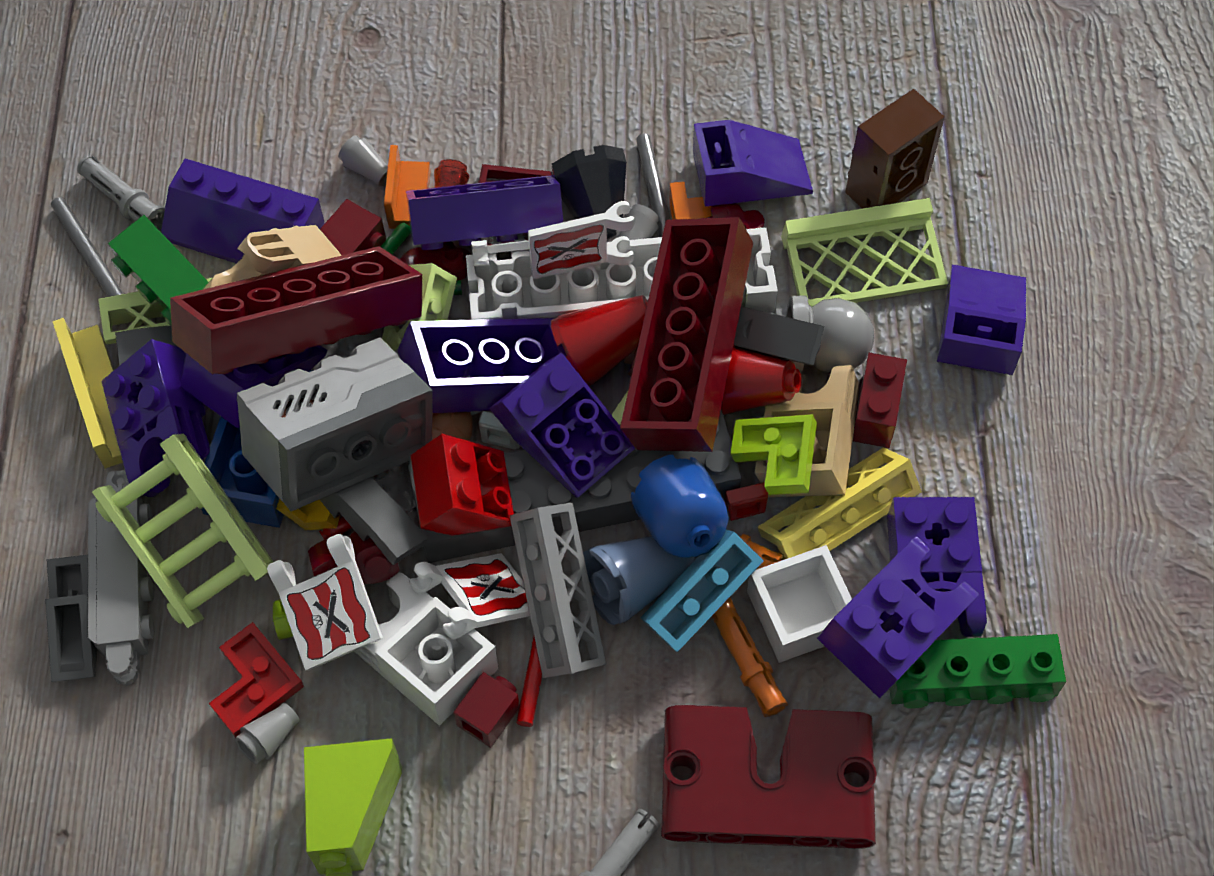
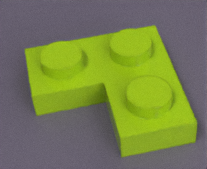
M813 414L735 420L730 454L735 462L768 460L764 487L769 495L809 493L817 422Z

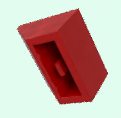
M440 434L411 454L421 529L455 536L512 526L510 515H513L514 511L504 451L446 434Z

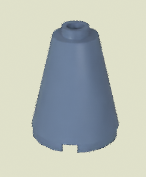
M652 536L590 547L583 552L588 579L595 593L592 596L594 608L611 625L627 622L669 588L694 562L695 557L680 558L670 555Z

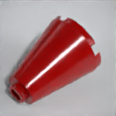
M644 295L559 315L551 320V329L557 346L563 345L567 355L565 357L588 386L594 385L638 348L648 303Z
M733 346L721 406L723 415L792 400L795 393H798L801 388V373L799 369L795 368L792 361Z

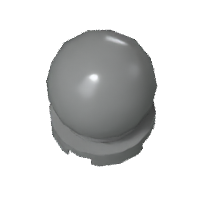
M805 295L789 297L786 317L825 326L821 337V347L813 365L816 369L831 374V370L835 366L852 365L854 369L865 362L868 353L873 348L874 327L868 314L857 303L841 298L824 299L811 307L808 303V297ZM792 361L795 368L802 372L804 363Z

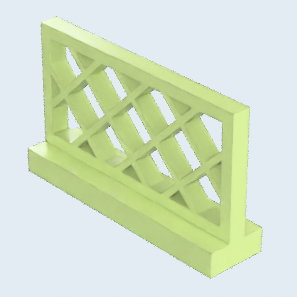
M930 198L785 221L781 238L783 247L788 252L797 295L808 297L806 286L811 278L830 288L825 297L808 299L811 307L824 299L841 298L858 303L946 288L948 281L931 220L933 208ZM923 229L926 244L921 250L903 240L908 231ZM882 236L894 244L884 256L867 245L872 237ZM847 242L858 250L848 262L831 251L836 243ZM810 247L820 253L821 257L812 268L799 260L797 249ZM897 247L916 257L908 270L889 259ZM927 249L929 250L930 256L925 253ZM862 252L880 263L871 276L853 265ZM826 258L844 269L835 282L817 271ZM921 260L934 269L936 279L924 281L911 272ZM884 266L902 277L897 285L889 287L875 278ZM802 271L808 274L805 279L803 278ZM848 272L866 282L861 291L852 293L839 284ZM834 292H836V293L839 294V295L831 296Z

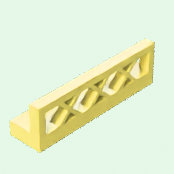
M64 318L52 321L92 446L105 469L123 463L101 382L114 371L99 326L95 325L71 333Z
M884 447L849 469L846 487L853 486L846 488L845 495L805 496L759 525L757 528L761 537L778 547L779 552L783 554V560L825 545L831 551L887 515L893 497H915L922 492L910 459ZM884 463H887V464H886L885 466H883L882 468H878L879 466L883 465ZM785 526H788L787 528H785V529L782 530L781 532L778 531V530H780L781 528H783V527H785Z

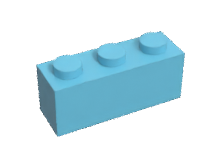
M726 529L718 545L709 552L698 556L640 618L668 646L678 652L764 560L735 532Z

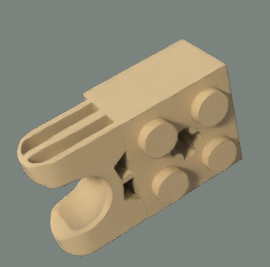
M316 225L294 226L284 229L273 228L269 231L252 232L247 235L237 248L245 254L242 259L227 271L214 275L204 289L341 256V254Z
M852 365L833 367L827 383L815 393L804 394L801 387L799 392L795 393L792 400L765 406L764 418L813 414L817 422L809 493L768 494V497L845 495L859 395V382ZM768 460L756 461L755 475L760 483H765Z

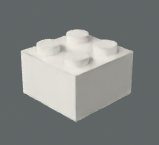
M827 545L757 569L749 576L747 593L779 663L824 647L817 637L830 621L852 600Z

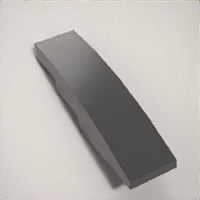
M371 477L319 499L334 518L342 515L363 542L371 538L392 565L423 547L428 539L407 513Z

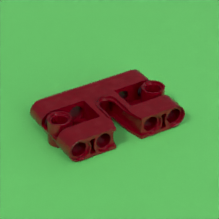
M675 705L666 708L664 719L662 838L670 841L848 849L873 847L876 845L874 784L877 772L873 759L872 716L864 712L793 709L780 757V780L776 783L768 784L760 780L757 775V747L747 707ZM677 766H686L692 770L694 775L688 780H679L672 775L671 771ZM850 772L858 773L864 779L865 785L862 787L851 786L845 780L844 775Z

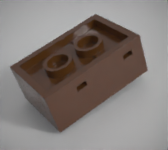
M912 89L860 124L857 128L855 144L852 150L845 193L863 209L900 203L928 184L945 116L920 93Z

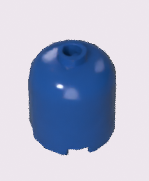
M667 455L654 460L639 474L641 481L636 487L635 493H631V500L636 513L655 541L668 554L680 558L698 557L718 545L726 532L729 516L725 502L704 466L694 457H690L689 460L686 458L676 459L674 455Z

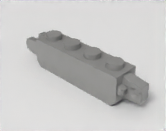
M125 470L107 472L105 486L111 485L116 493L129 484ZM94 496L88 502V638L95 645L97 651L106 658L108 662L106 664L107 670L111 675H114L115 681L118 684L128 686L139 678V655L148 654V639L154 638V622L152 615L148 614V601H153L154 598L153 582L150 576L147 577L146 568L113 521H106L98 512L95 505L98 500ZM141 496L126 506L139 526L152 519L150 504H144Z

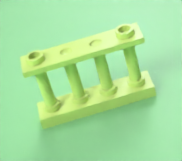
M174 434L160 443V446L165 451V454L162 455L163 460L117 493L111 485L98 487L92 493L98 500L95 503L98 512L106 521H113L169 601L167 609L171 616L178 623H184L189 628L205 619L197 607L243 575L247 577L252 575L255 581L265 577L268 574L267 567L270 563H273V560L184 434ZM171 474H181L189 486L186 489L187 494L148 522L139 526L126 506ZM196 507L199 509L204 507L213 520L210 523L211 528L163 560L150 540ZM222 541L225 543L228 541L237 554L234 556V562L187 594L174 576V573L218 542Z

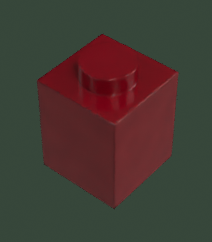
M483 672L453 712L456 725L491 748L519 710L520 705L516 687L501 676L497 675L494 679Z

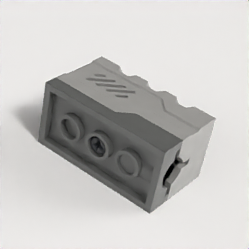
M381 337L356 346L347 358L333 355L321 360L316 365L314 371L306 372L297 369L289 372L281 378L276 386L272 387L261 383L237 393L242 455L290 511H294L410 461L411 454L432 441V389L398 357Z

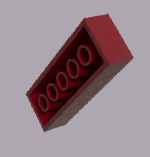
M740 217L666 220L620 426V429L636 450L713 452L753 248V241Z
M378 246L171 297L172 342L212 375L227 374L232 372L234 368L249 364H263L268 362L270 358L285 354H299L310 347L321 344H335L340 339L346 337L367 335L375 329L403 325L408 320L422 317V274Z

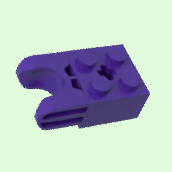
M153 339L148 341L101 381L129 484L163 460L162 455L165 454V451L160 446V443L174 434H184L202 460L210 452L209 442L202 422V417L206 414L204 405L180 387L186 352L180 347ZM170 476L144 493L143 496L156 497L169 486Z
M893 497L887 515L890 561L913 538H920L930 549L920 564L922 579L929 587L936 591L948 592L954 590L965 581L978 592L979 595L957 619L962 635L970 638H981L987 623L975 498Z
M918 537L913 538L830 621L817 637L879 699L979 595L965 581L954 590L948 592L936 591L929 587L922 579L920 564L930 549Z

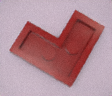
M252 622L219 647L222 654L242 678L209 702V705L236 738L241 733V727L275 710L301 690L304 685L302 680Z

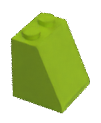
M392 738L304 747L306 851L320 875L352 876V871L364 870L402 774V765Z

